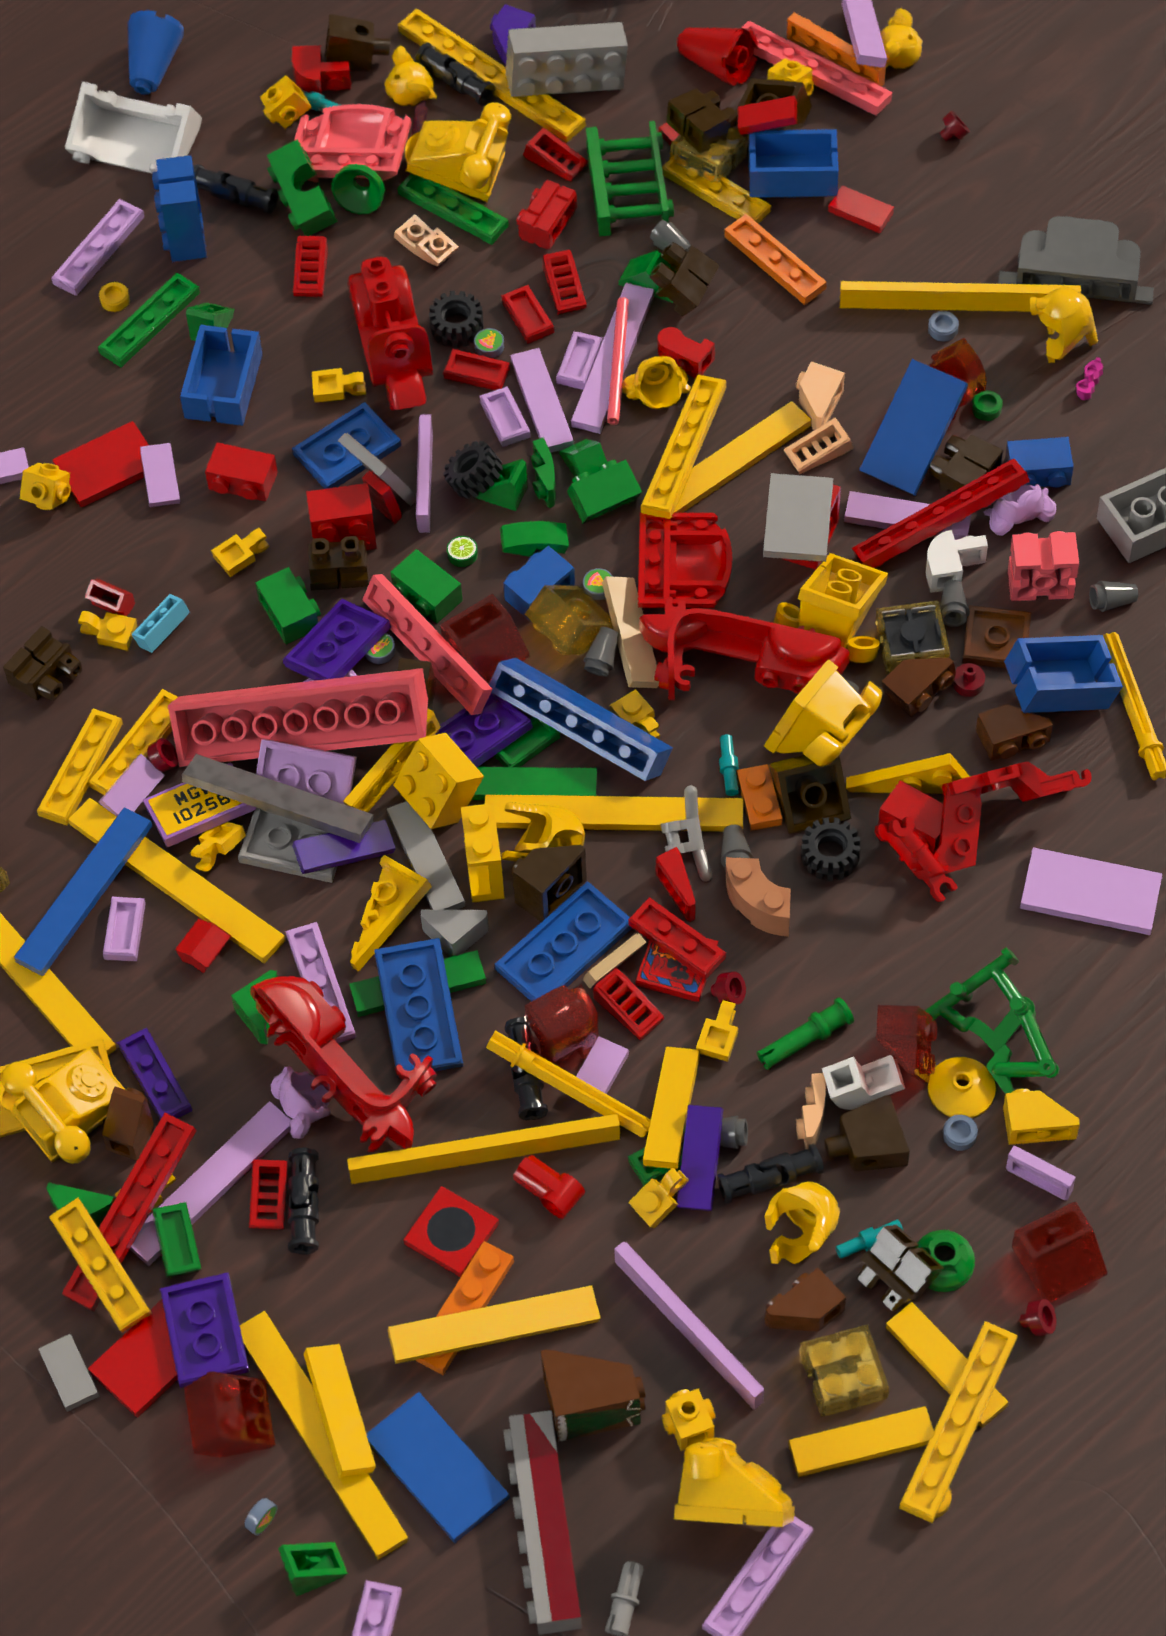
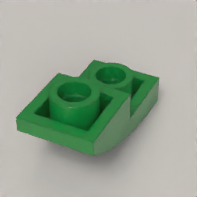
M542 437L532 442L533 455H530V460L535 469V482L532 485L538 499L543 498L548 508H552L555 506L556 499L554 463L549 447Z
M527 521L502 525L500 528L502 552L531 557L535 549L543 550L549 546L555 552L565 554L569 547L565 523Z

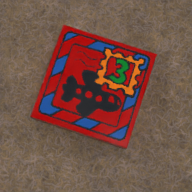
M707 938L712 943L718 946V941ZM649 940L636 978V986L700 1002L707 979H702Z

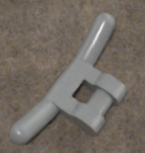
M689 785L684 790L686 819L661 824L662 834L666 833L668 846H665V852L675 847L678 848L680 853L692 852L700 879L707 882L712 879V871L703 844L698 815L697 789ZM687 830L689 842L680 843L678 831Z

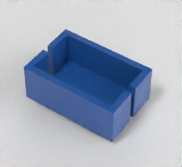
M837 129L763 130L749 133L750 197L837 196L839 173Z
M192 156L156 159L157 172H152L154 190H159L156 191L154 199L156 212L160 213L158 214L160 232L166 231V233H162L164 251L170 250L172 262L207 258L202 211Z
M200 325L180 395L184 418L211 422L212 417H216L218 423L244 425L262 358L259 332L232 329L231 336L234 352L230 351L227 328Z
M1103 635L1018 638L1004 660L1012 684H1018L1015 692L1023 713L1109 709L1123 687L1114 663H1109L1112 657Z

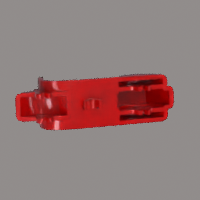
M384 256L365 259L360 264V272L353 273L348 277L347 285L373 387L386 386L391 411L424 405L427 398L422 377L432 376L433 366L429 338L425 329L419 326L407 272L401 265L391 266L389 259Z
M669 597L665 602V614H646L639 618V631L645 641L652 647L668 653V657L665 658L663 663L658 662L654 680L659 681L660 689L668 690L669 701L675 700V686L683 691H689L691 688V681L683 680L681 677H694L695 668L693 666L682 665L683 652L692 649L756 662L755 680L768 688L777 687L791 690L796 694L802 691L828 659L838 666L836 671L840 675L843 674L850 659L849 650L841 647L842 642L839 638L816 633L814 628L807 631L804 630L803 625L794 628L712 609H686L683 599L678 602L677 607H673V597Z
M281 976L266 979L253 985L250 994L256 1002L257 1010L270 1026L267 1037H272L275 1033L279 1035L274 1041V1045L281 1046L286 1043L316 1077L311 1083L310 1088L312 1090L320 1085L327 1089L328 1093L322 1097L324 1103L330 1102L334 1098L349 1115L363 1125L360 1142H367L370 1138V1141L373 1142L369 1145L368 1151H377L386 1138L403 1149L411 1148L414 1129L412 1119L406 1108L416 1095L419 1094L421 1097H424L437 1085L434 1081L437 1073L431 1068L433 1058L427 1055L421 1063L417 1055L413 1053L409 1055L408 1060L413 1064L414 1069L406 1071L398 1064L395 1071L397 1076L403 1079V1081L392 1094L385 1095L335 1041L345 1033L346 1026L344 1022L346 1019L338 1007L335 1005L331 1007L323 998L324 993L314 981L308 982L302 977Z

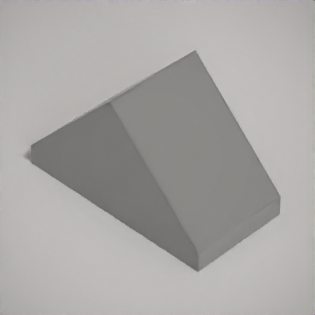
M421 910L423 932L431 939L440 938L441 949L450 957L462 954L488 932L487 910Z

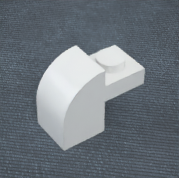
M952 530L939 534L932 540L928 548L926 562V578L930 593L943 591L944 584L949 580H958L962 583V566L986 563L988 543L985 535L976 537L966 536L955 540Z
M893 1054L863 1066L854 1057L822 1068L830 1098L842 1109L854 1110L885 1095L905 1089L897 1059Z

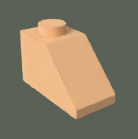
M811 362L806 372L802 371L800 373L796 389H799V403L804 413L811 419V427L815 430L829 421L844 391L845 373Z

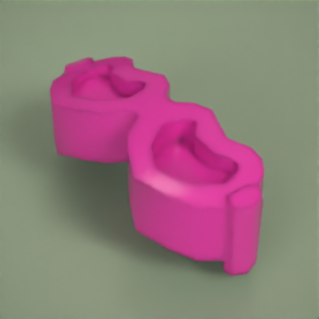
M1099 357L1096 360L1090 361L1084 367L1085 379L1076 383V393L1081 400L1091 399V394L1095 391V385L1099 383V377L1103 374V364Z

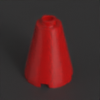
M688 27L679 34L677 47L679 53L725 83L736 86L737 83L743 84L752 74L757 58L753 57L754 47L758 48V40L752 30L745 28Z

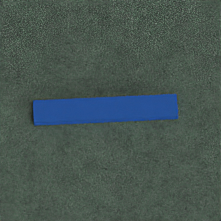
M125 807L122 809L14 956L16 963L41 976L45 975L152 828L150 820Z

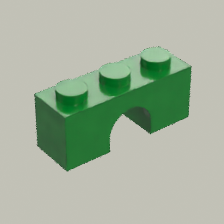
M298 139L267 155L271 164L267 170L273 182H279L281 190L277 192L284 206L289 205L292 213L288 214V217L295 230L301 229L305 236H311L338 222L328 198L319 186L309 191H301L304 182L317 174L307 152Z

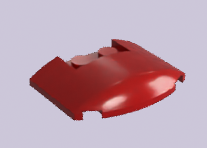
M640 512L638 608H665V602L669 597H673V607H677L678 602L682 599L685 601L686 608H714L728 587L732 573L733 557L728 533L725 528L721 529L715 523L718 522V517L715 513H673L671 519H666Z

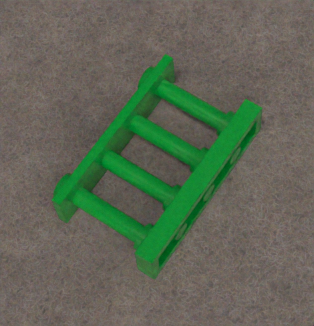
M649 121V136L605 141L604 138H599L597 127L586 128V148L599 237L611 235V223H616V220L661 215V220L669 223V217H674L673 200H667L659 151L663 150L662 132H656L655 121ZM651 149L652 159L608 163L607 160L602 161V156H606L607 152ZM654 170L655 181L621 185L605 183V178H609V175ZM657 193L659 204L614 208V205L609 206L608 204L612 197Z

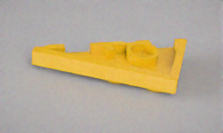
M948 753L846 777V789L849 792L891 793L901 780L923 793L943 794L942 784L970 776L952 754Z
M386 855L380 860L382 871L378 882H373L372 895L370 900L367 901L360 923L363 927L359 942H354L350 963L357 971L362 969L374 955V949L381 947L432 887L428 879Z

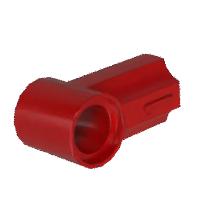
M532 1154L522 1160L513 1175L514 1181L537 1196L542 1205L551 1214L560 1219H564L585 1194L584 1187L574 1177L567 1173L560 1175Z

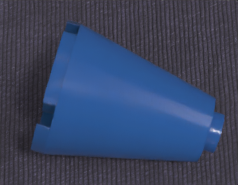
M151 10L132 13L127 23L129 83L137 93L148 95L158 89L181 43L184 27L178 20L165 14V19L156 17V11Z

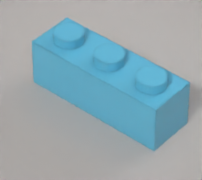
M169 594L131 635L140 648L152 653L185 619L190 611L182 599Z

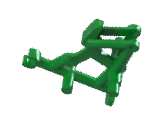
M1007 947L1001 950L1002 955L962 984L959 982L952 983L950 992L925 1011H911L905 1018L909 1023L917 1018H922L923 1025L915 1032L919 1037L929 1033L931 1029L930 1023L940 1015L959 1031L967 1032L970 1030L978 1035L995 1054L987 1063V1069L1005 1094L1014 1091L1010 1077L1046 1076L1047 1078H1055L1060 1071L1059 1066L1051 1056L1035 1019L1036 1011L1033 1001L1027 997H1022L1004 972V969L1009 965L1015 966L1019 963L1017 957ZM991 978L994 979L1009 1000L1011 1008L994 1031L981 1020L975 1017L964 1018L952 1008L960 1001L969 1002L973 997L972 992ZM1021 1025L1037 1061L1010 1062L1013 1052L1006 1043Z

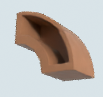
M726 857V888L729 899L736 911L739 910L751 921V925L764 932L789 937L791 889L777 886L769 881L761 871L759 859Z

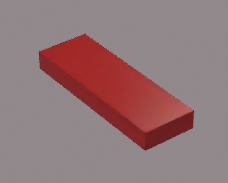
M650 897L628 919L629 926L704 980L726 959V952Z

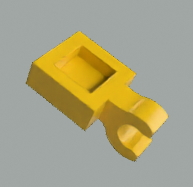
M342 368L312 371L315 403L345 399L344 392H349L352 395L366 394L363 372L343 375Z
M257 528L242 540L235 534L211 550L219 565L232 577L256 561L253 553L259 554L265 551L269 544L265 541L266 535L260 528Z
M82 611L78 623L82 624L80 632L87 635H97L98 644L128 651L133 638L131 634L137 627L136 618L106 612L104 619H101L94 613Z
M636 689L610 705V712L657 739L660 737L656 731L659 725L654 719V709Z
M226 822L204 832L199 837L201 844L196 845L190 852L191 856L202 858L196 864V869L205 872L209 871L214 866L218 853L226 855L229 851L233 850L246 837L243 826Z
M723 1000L716 1021L706 1018L696 1045V1049L699 1050L700 1054L726 1062L729 1061L738 1035V1027L732 1026L736 1013L734 1010L735 1003Z
M672 1168L664 1175L661 1183L652 1178L628 1203L649 1227L656 1228L678 1205L673 1196L689 1180L680 1170L676 1171Z

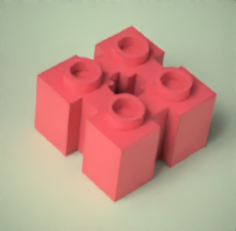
M1056 531L1050 533L1048 538H1038V534L1033 533L1012 535L1011 556H1009L1008 563L1011 601L1036 600V596L1047 595L1048 600L1073 599L1076 586L1075 578H1077L1079 568L1076 532L1065 533Z

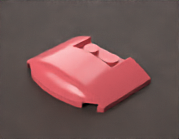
M349 104L322 109L323 115L309 120L308 114L301 116L294 141L298 139L317 174L308 179L309 181L318 182L319 178H334L341 168L350 164H360L371 168L381 177L382 181L398 174L412 122L410 117L405 115L403 120L395 115L393 109L365 104ZM358 175V176H356L355 178H366V177H365V176H362V175Z

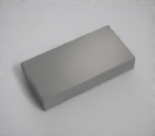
M71 1334L39 1348V1352L67 1412L99 1397Z

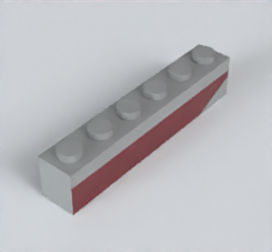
M550 1410L509 1416L510 1429L503 1431L506 1451L513 1450L515 1462L508 1463L511 1485L518 1484L519 1497H513L515 1519L523 1518L524 1531L517 1532L520 1554L527 1553L529 1566H522L525 1588H532L534 1601H527L529 1623H537L538 1635L582 1629L552 1412Z

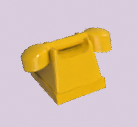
M494 102L485 105L480 119L476 121H424L406 171L488 202L506 153L504 149L508 135L507 127L511 120L510 111L506 106Z
M830 553L826 558V562H822L801 587L798 600H801L800 608L786 602L778 604L773 623L794 628L803 625L804 630L807 631L814 628L816 633L839 638L842 642L841 647L846 648L850 652L849 661L855 663L871 662L877 656L880 645L879 640L869 636H854L878 593L886 584L888 573Z
M828 659L792 701L767 739L764 747L773 754L775 751L781 754L803 752L802 754L820 767L826 766L841 754L847 744L876 712L882 699V691L871 681H868L859 695L836 671L838 666Z
M90 1046L86 1047L68 1063L41 1080L38 1084H36V1073L32 1066L22 1061L9 1064L3 1070L1 1076L5 1090L13 1096H21L9 1109L10 1112L52 1163L59 1157L71 1164L79 1163L86 1159L91 1149L90 1140L87 1135L102 1124L104 1119L106 1120L114 1087L125 1089Z
M708 1438L703 1440L702 1443L698 1442L686 1447L674 1519L744 1524L746 1522V1525L784 1527L794 1521L795 1506H792L791 1498L781 1491L780 1483L759 1465L753 1462H745L737 1454L734 1442L723 1438Z

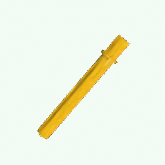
M1116 632L1106 633L1103 637L1112 657L1109 663H1114L1123 685L1120 694L1140 747L1138 750L1139 756L1144 758L1152 780L1166 778V761L1162 753L1164 746L1158 741L1119 635Z
M495 1030L486 1048L511 1062V1067L518 1066L603 1116L618 1114L620 1126L640 1137H644L647 1134L651 1119L527 1049V1044L523 1043L520 1045Z

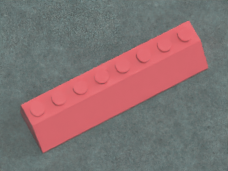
M423 668L179 696L168 705L179 767H185L190 764L196 754L219 762L259 758L262 739L324 751L417 741L419 738L426 737L428 697Z

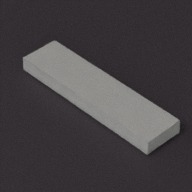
M407 801L387 808L388 817L413 871L428 879L432 886L425 894L431 910H457L465 907V900L432 829Z

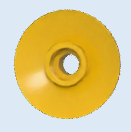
M953 1057L944 1060L933 1069L928 1080V1094L932 1104L937 1110L948 1117L966 1115L970 1118H975L988 1110L995 1097L996 1085L993 1076L985 1065L972 1058ZM965 1080L969 1084L966 1086H960L957 1084L956 1081Z

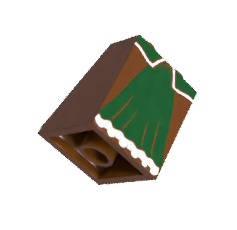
M549 1349L540 1351L543 1380L558 1442L641 1424L640 1411L646 1410L644 1401L646 1396L642 1377L634 1376L632 1365Z

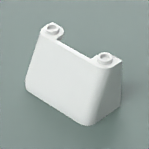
M82 82L65 149L73 154L72 159L87 164L90 160L152 174V172H157L156 159L188 155L202 122V117L191 106L177 103L176 108L170 104H167V107L117 96L112 91H108V93L104 91L97 92V85Z

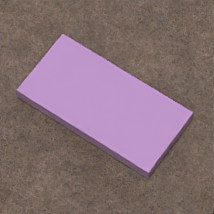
M1033 847L1020 909L1150 935L1162 873Z

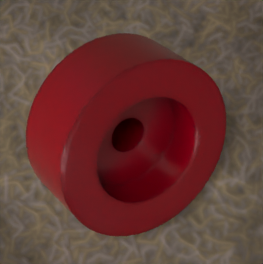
M950 111L942 118L946 127L939 134L945 141H948L954 135L962 140L970 133L966 124L953 111Z
M971 663L960 665L956 669L953 681L955 691L965 697H973L982 692L985 684V673L982 668Z
M160 738L148 746V757L146 759L157 770L167 772L178 765L176 749L167 739Z
M736 971L721 973L718 975L715 984L711 986V994L717 997L720 1003L725 1000L738 1005L743 1002L746 995L745 981L742 975Z
M1047 1299L1029 1302L1026 1313L1020 1315L1021 1326L1023 1328L1029 1327L1036 1336L1052 1334L1056 1329V1314L1052 1304Z

